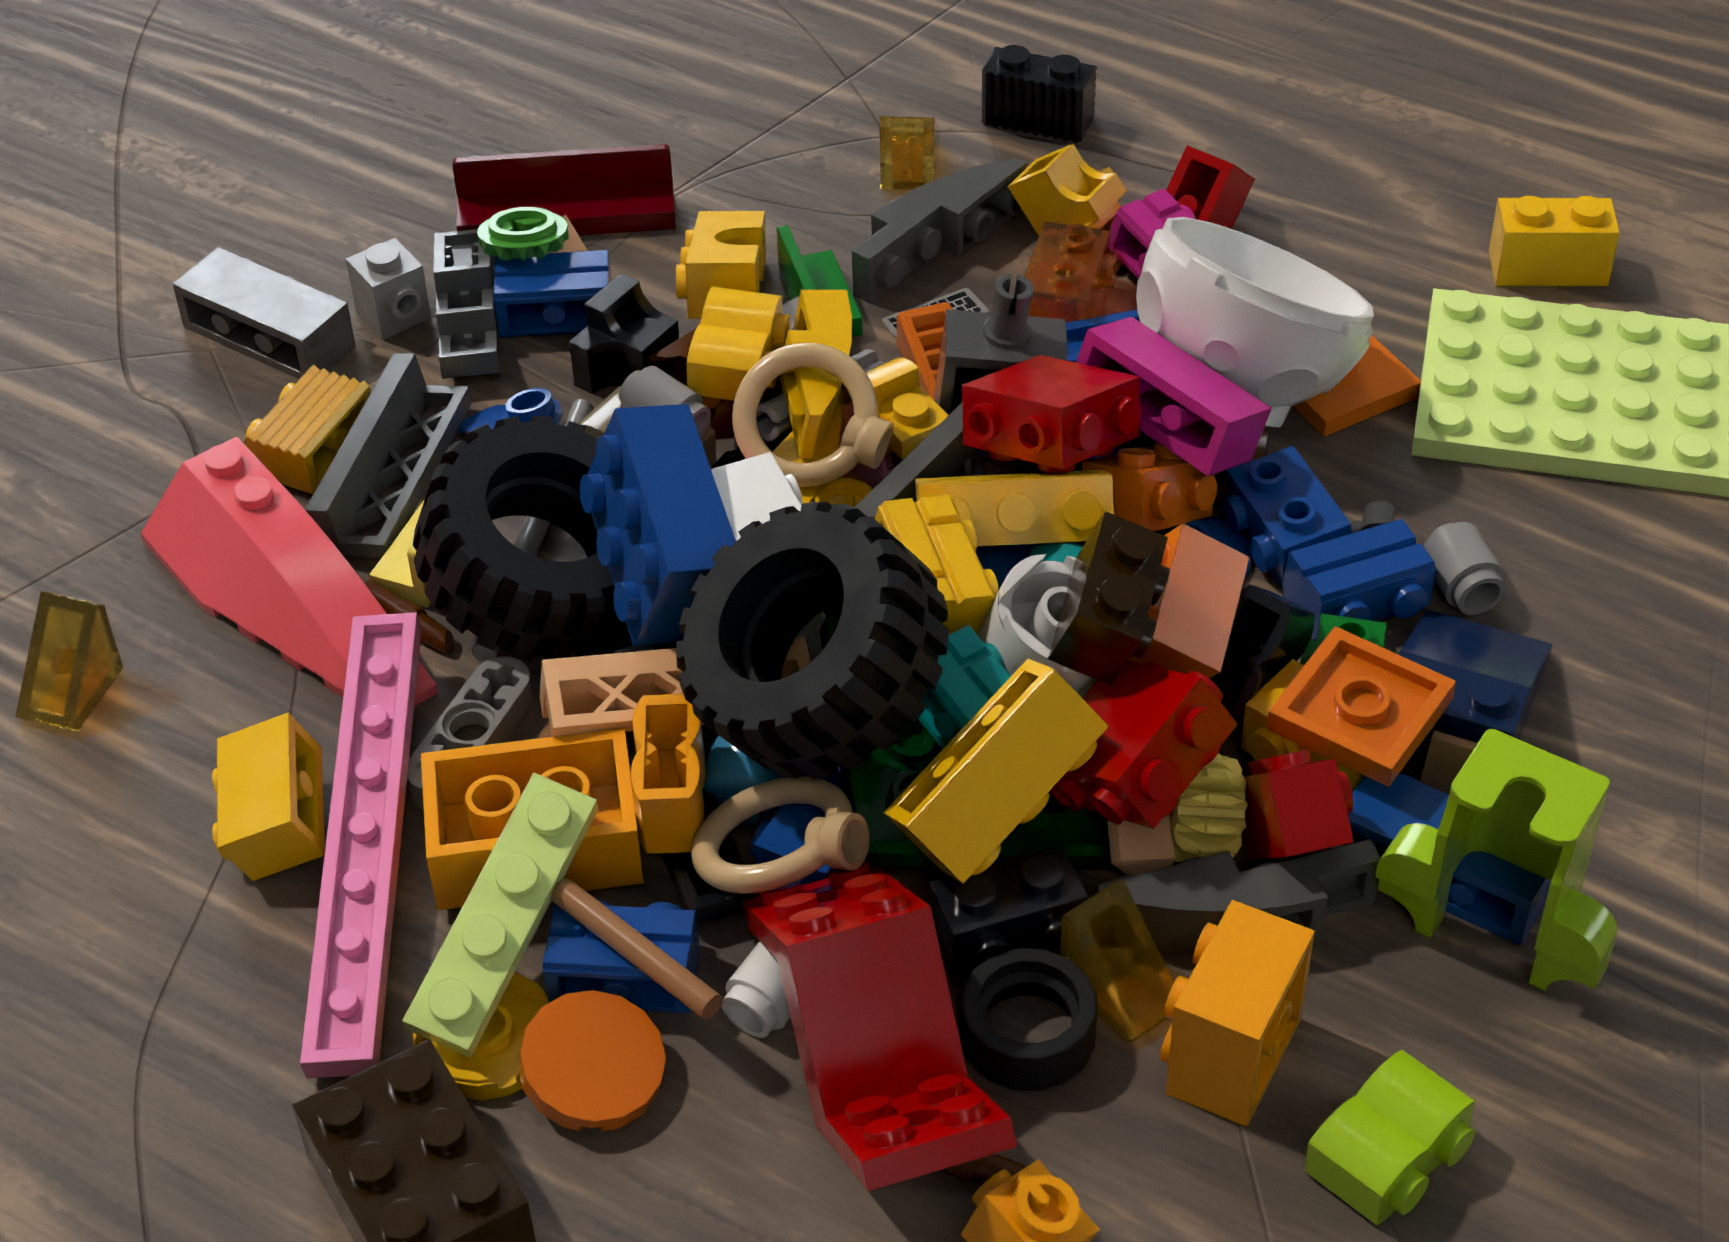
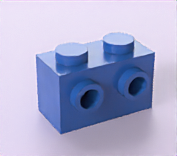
M1294 446L1227 470V497L1222 499V510L1225 519L1233 532L1241 531L1249 542L1250 551L1258 569L1263 573L1269 571L1281 589L1283 586L1286 553L1351 534L1350 521Z

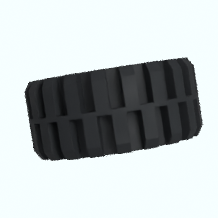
M519 416L497 420L494 429L485 424L466 433L464 440L453 443L446 450L440 465L435 467L414 531L413 547L417 551L414 558L416 573L422 583L427 582L424 592L437 610L445 608L448 611L446 621L461 634L468 630L478 636L476 643L486 649L494 651L495 647L498 646L512 651L511 657L530 661L533 655H544L545 659L568 658L571 651H575L578 657L587 656L600 651L597 632L610 624L620 621L615 612V587L609 568L602 566L598 558L596 545L598 533L591 513L584 511L580 500V481L582 476L587 474L596 455L598 438L585 433L586 426L569 421L567 426L553 423V417L533 416L530 422H521ZM507 516H529L548 521L569 533L583 548L587 558L576 561H551L533 556L510 543L498 531L492 520Z
M829 502L802 503L800 511L794 506H789L770 512V520L763 524L760 521L751 522L738 531L741 538L731 547L724 544L711 559L716 563L706 577L701 574L698 576L691 589L692 595L695 598L690 608H683L679 622V631L684 634V640L676 642L677 668L683 671L679 674L680 686L685 700L692 704L695 716L706 727L765 769L771 768L781 776L795 779L804 777L806 774L812 779L830 777L838 774V767L840 765L850 771L870 762V753L877 748L887 751L902 738L898 731L909 719L916 723L926 709V705L922 700L928 689L936 690L943 672V667L938 664L939 655H947L949 629L942 624L948 618L945 597L937 589L936 577L917 556L873 517H867L858 508L846 504L831 505ZM843 602L839 623L825 648L806 667L782 679L786 656L800 631L816 615L835 604Z

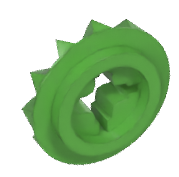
M517 207L498 212L483 222L477 231L479 245L483 247L484 254L499 256L504 261L519 258L524 262L527 258L531 257L543 259L546 257L547 252H557L562 249L563 242L569 239L567 221L558 214L538 207Z

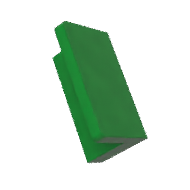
M789 226L776 227L779 279L788 300L790 301L797 296L800 297L801 290H847L852 314V337L863 335L861 313L832 250L801 256Z

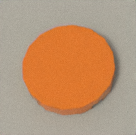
M595 990L567 993L542 1006L526 1026L519 1054V1074L523 1091L539 1113L563 1128L581 1131L582 1126L588 1128L601 1127L600 1132L620 1129L645 1113L658 1095L666 1062V1054L660 1031L644 1010L625 998Z

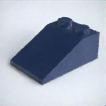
M1427 609L1398 655L1455 680L1456 686L1453 700L1409 760L1425 764L1434 731L1478 743L1485 731L1496 729L1520 740L1553 644Z

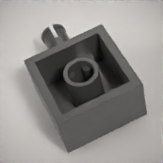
M1011 274L1000 276L994 285L995 294L992 313L946 309L934 401L948 415L962 403L963 384L1038 355L1067 361L1066 319L1028 316L1030 301L1034 292L1033 283L1029 279L1017 275L1014 295H1011L1009 293Z

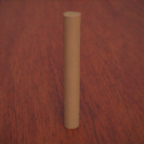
M564 879L555 887L551 896L552 902L702 1019L708 1020L718 1012L723 1002V997L579 885L571 879Z

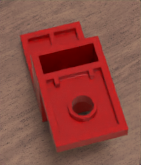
M865 860L855 870L830 868L827 871V879L802 885L801 880L781 888L759 892L760 897L742 902L748 929L778 960L815 1126L867 1191L1017 1147L1011 1117L968 1077L931 906L880 867H870L869 862Z

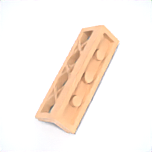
M798 637L793 641L783 665L782 679L800 671L811 662L805 637ZM676 648L542 660L539 697L543 718H549L551 736L625 728V732L633 731L632 720L634 710L643 695L683 694L679 674L683 671L677 668Z

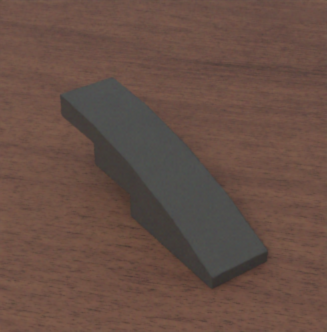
M478 229L434 233L433 274L436 288V318L439 332V362L442 379L500 373L492 256L484 254L483 247L479 245Z

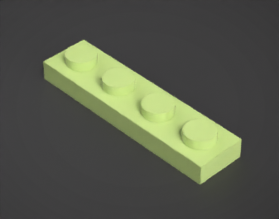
M533 772L402 1020L406 1030L471 1058L552 901L553 890L563 880L599 810L597 799Z

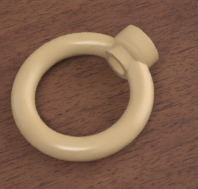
M818 343L791 344L778 348L762 357L752 366L741 381L733 404L732 424L734 436L745 459L771 452L784 475L792 474L799 487H815L830 483L848 473L858 463L876 469L888 450L894 430L893 423L878 417L876 393L863 368L844 352ZM801 367L819 368L836 376L847 388L854 409V415L849 420L843 433L841 446L828 457L810 463L791 462L774 454L762 440L756 419L758 403L767 386L781 374Z
M807 776L796 779L785 777L747 788L719 805L708 815L696 832L692 843L691 857L698 875L706 883L717 889L742 894L765 892L799 881L825 864L831 868L842 870H855L859 868L868 852L869 829L864 817L852 812L849 799L836 785L823 779H812ZM788 804H808L819 807L825 814V817H815L809 822L805 832V844L781 858L760 864L738 865L724 861L719 855L720 846L733 829L748 818L765 810Z

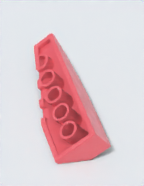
M237 436L183 462L141 532L143 542L202 610L215 618L222 614L237 624L240 634L255 643H258L260 640L265 641L280 651L283 661L299 671L303 668H308L323 678L326 688L343 698L352 619L354 616L387 614L312 517ZM420 660L418 662L414 707L438 694L436 683Z

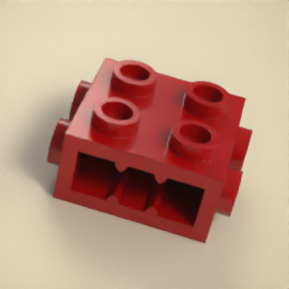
M1038 355L962 385L963 445L989 451V457L995 460L1012 461L1022 459L1038 463V469L1043 472H1070L1076 468L1077 463L1093 456L1109 455L1114 452V447L1139 437V424L1142 417V407L1139 402L1140 377Z
M1127 661L1112 685L1097 680L1083 696L1082 699L1109 727L1096 740L1097 748L1091 758L1080 768L1072 772H1066L1049 793L1060 804L1072 811L1078 812L1081 808L1098 812L1102 817L1117 825L1122 824L1123 821H1128L1154 829L1164 817L1174 810L1179 797L1203 767L1208 765L1217 756L1220 746L1238 724L1220 702L1223 699L1221 690L1203 674L1195 671L1185 674L1167 670L1159 664L1150 661L1146 664Z

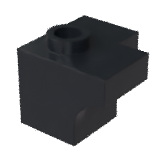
M621 273L585 303L587 327L569 341L574 386L593 394L606 387L622 386L631 373L637 370L641 371L648 366H656L668 375L678 368L668 364V361L652 362L647 359L652 354L678 340L679 327L677 319L663 314L650 304L643 294L638 280Z

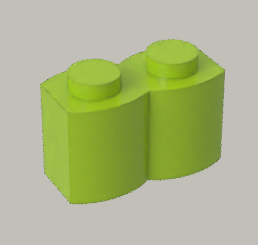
M1400 1050L1388 1058L1370 1076L1358 1093L1337 1108L1308 1142L1305 1172L1375 1225L1385 1221L1395 1210L1401 1215H1405L1416 1206L1429 1185V1177L1427 1175L1442 1162L1448 1167L1455 1165L1470 1147L1476 1133L1475 1129L1470 1126L1475 1101L1407 1052Z

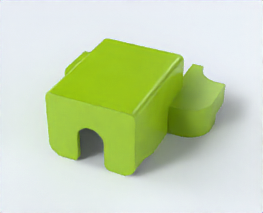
M1488 729L1451 784L1439 829L1420 823L1403 826L1378 862L1375 875L1379 879L1377 890L1399 901L1411 914L1415 924V931L1431 938L1444 918L1453 873L1463 857L1471 852L1481 851L1490 853L1551 880L1534 950L1537 952L1529 984L1545 991L1548 985L1554 981L1571 980L1595 989L1608 967L1617 936V924L1613 915L1604 905L1581 893L1610 780L1604 775L1496 729Z

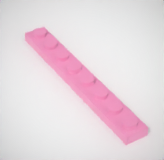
M417 612L354 616L352 619L300 1065L306 1079L353 1076L380 1062L422 632Z

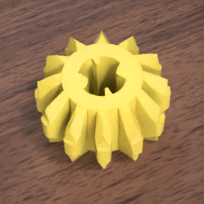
M1218 753L1208 765L1203 767L1179 797L1176 807L1170 813L1175 862L1180 863L1189 858H1205L1225 852H1230L1232 858H1234L1241 848V834L1247 827L1245 810L1248 803L1245 801L1247 782L1242 775V768L1237 759L1221 756Z

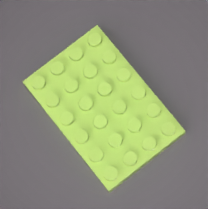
M1433 288L1411 455L1729 497V324L1707 322L1698 318H1674L1650 315L1640 311L1625 312L1592 308L1581 304L1567 305L1534 301L1523 297L1510 298L1471 293L1466 290L1452 291Z

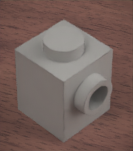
M396 238L372 245L367 250L346 258L355 310L382 340L432 319L423 266Z

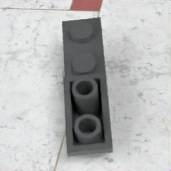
M1021 158L996 161L940 177L911 190L871 215L872 236L852 250L853 295L870 304L887 290L897 286L904 277L925 261L931 260L938 251L943 250L959 258L974 245L984 241L996 228L1022 211L1007 186L1027 168V161Z
M1371 839L1345 846L1339 845L1325 848L1317 853L1282 862H1266L1243 872H1239L1230 852L1205 858H1189L1177 865L1138 875L1126 874L1117 877L1113 881L1098 884L1094 929L1100 940L1152 951L1194 954L1196 944L1205 925L1210 922L1218 926L1231 900H1235L1315 931L1313 943L1321 942L1325 916L1374 904L1378 885V878L1375 875L1381 857Z

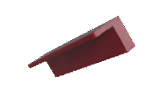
M667 144L457 157L453 159L452 168L457 193V231L478 229L483 222L490 219L496 213L517 207H538L560 216L566 214L579 236L676 229L670 147Z

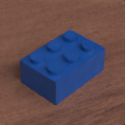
M689 404L615 408L604 435H601L597 440L596 455L590 469L581 478V504L586 513L592 514L598 533L596 541L598 558L602 566L609 568L615 587V612L620 621H626L633 646L684 640V634L679 631V622L683 608H690L695 598L691 592L693 585L700 574L706 577L716 563L711 559L724 544L731 547L736 540Z

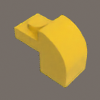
M899 357L866 371V374L876 393L878 417L894 424L893 435L886 454L894 451L903 460L949 415L919 386V367L912 361ZM843 384L841 391L844 392L846 428L849 420L854 415L851 396Z

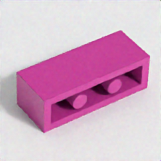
M1133 317L1088 329L1076 363L1139 376V402L1142 407L1139 430L1207 476L1251 461L1272 410L1270 406Z

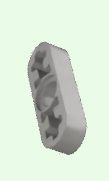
M508 656L494 657L482 662L409 758L407 783L410 797L419 808L424 810L421 753L506 742L533 702L530 672L524 662ZM491 690L497 691L494 697H492ZM467 725H480L488 729L483 736L475 740L464 741L453 736L457 730Z

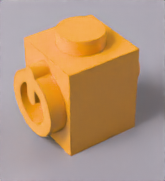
M1038 1159L1013 1176L1006 1169H1003L989 1178L973 1195L972 1201L977 1208L960 1235L966 1242H1092L1100 1229L1082 1210L1079 1199L1072 1187L1061 1178L1053 1176Z

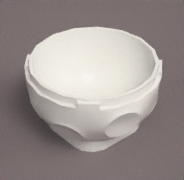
M1187 217L1167 218L1163 229L1155 230L1137 284L1136 299L1140 322L1270 406L1272 410L1265 426L1281 427L1291 406L1312 399L1321 393L1329 392L1353 369L1369 348V339L1373 333L1371 325L1374 317L1373 306L1355 289L1327 271L1258 238L1211 222Z

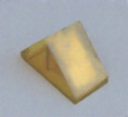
M880 116L881 189L913 190L935 180L939 150V132L935 119L927 117Z
M40 592L15 717L68 731L80 730L124 668L105 605L54 592Z
M1115 881L1062 916L1060 955L1070 959L1088 975L1097 994V1015L1122 1040L1133 1043L1168 1019L1164 1017V1008L1174 980L1125 881Z

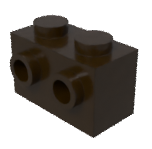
M1106 511L1104 512L1076 557L1047 660L1112 685L1131 655L1141 658L1145 654L1157 625V620L1148 616L1150 606H1155L1160 599L1170 573V568L1161 565L1168 537Z

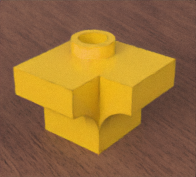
M1074 144L1035 159L1007 186L1042 241L1064 233L1066 238H1072L1080 234V230L1085 224L1100 219L1127 191L1116 172L1113 173L1110 167L1103 170H1096L1090 167L1083 160Z

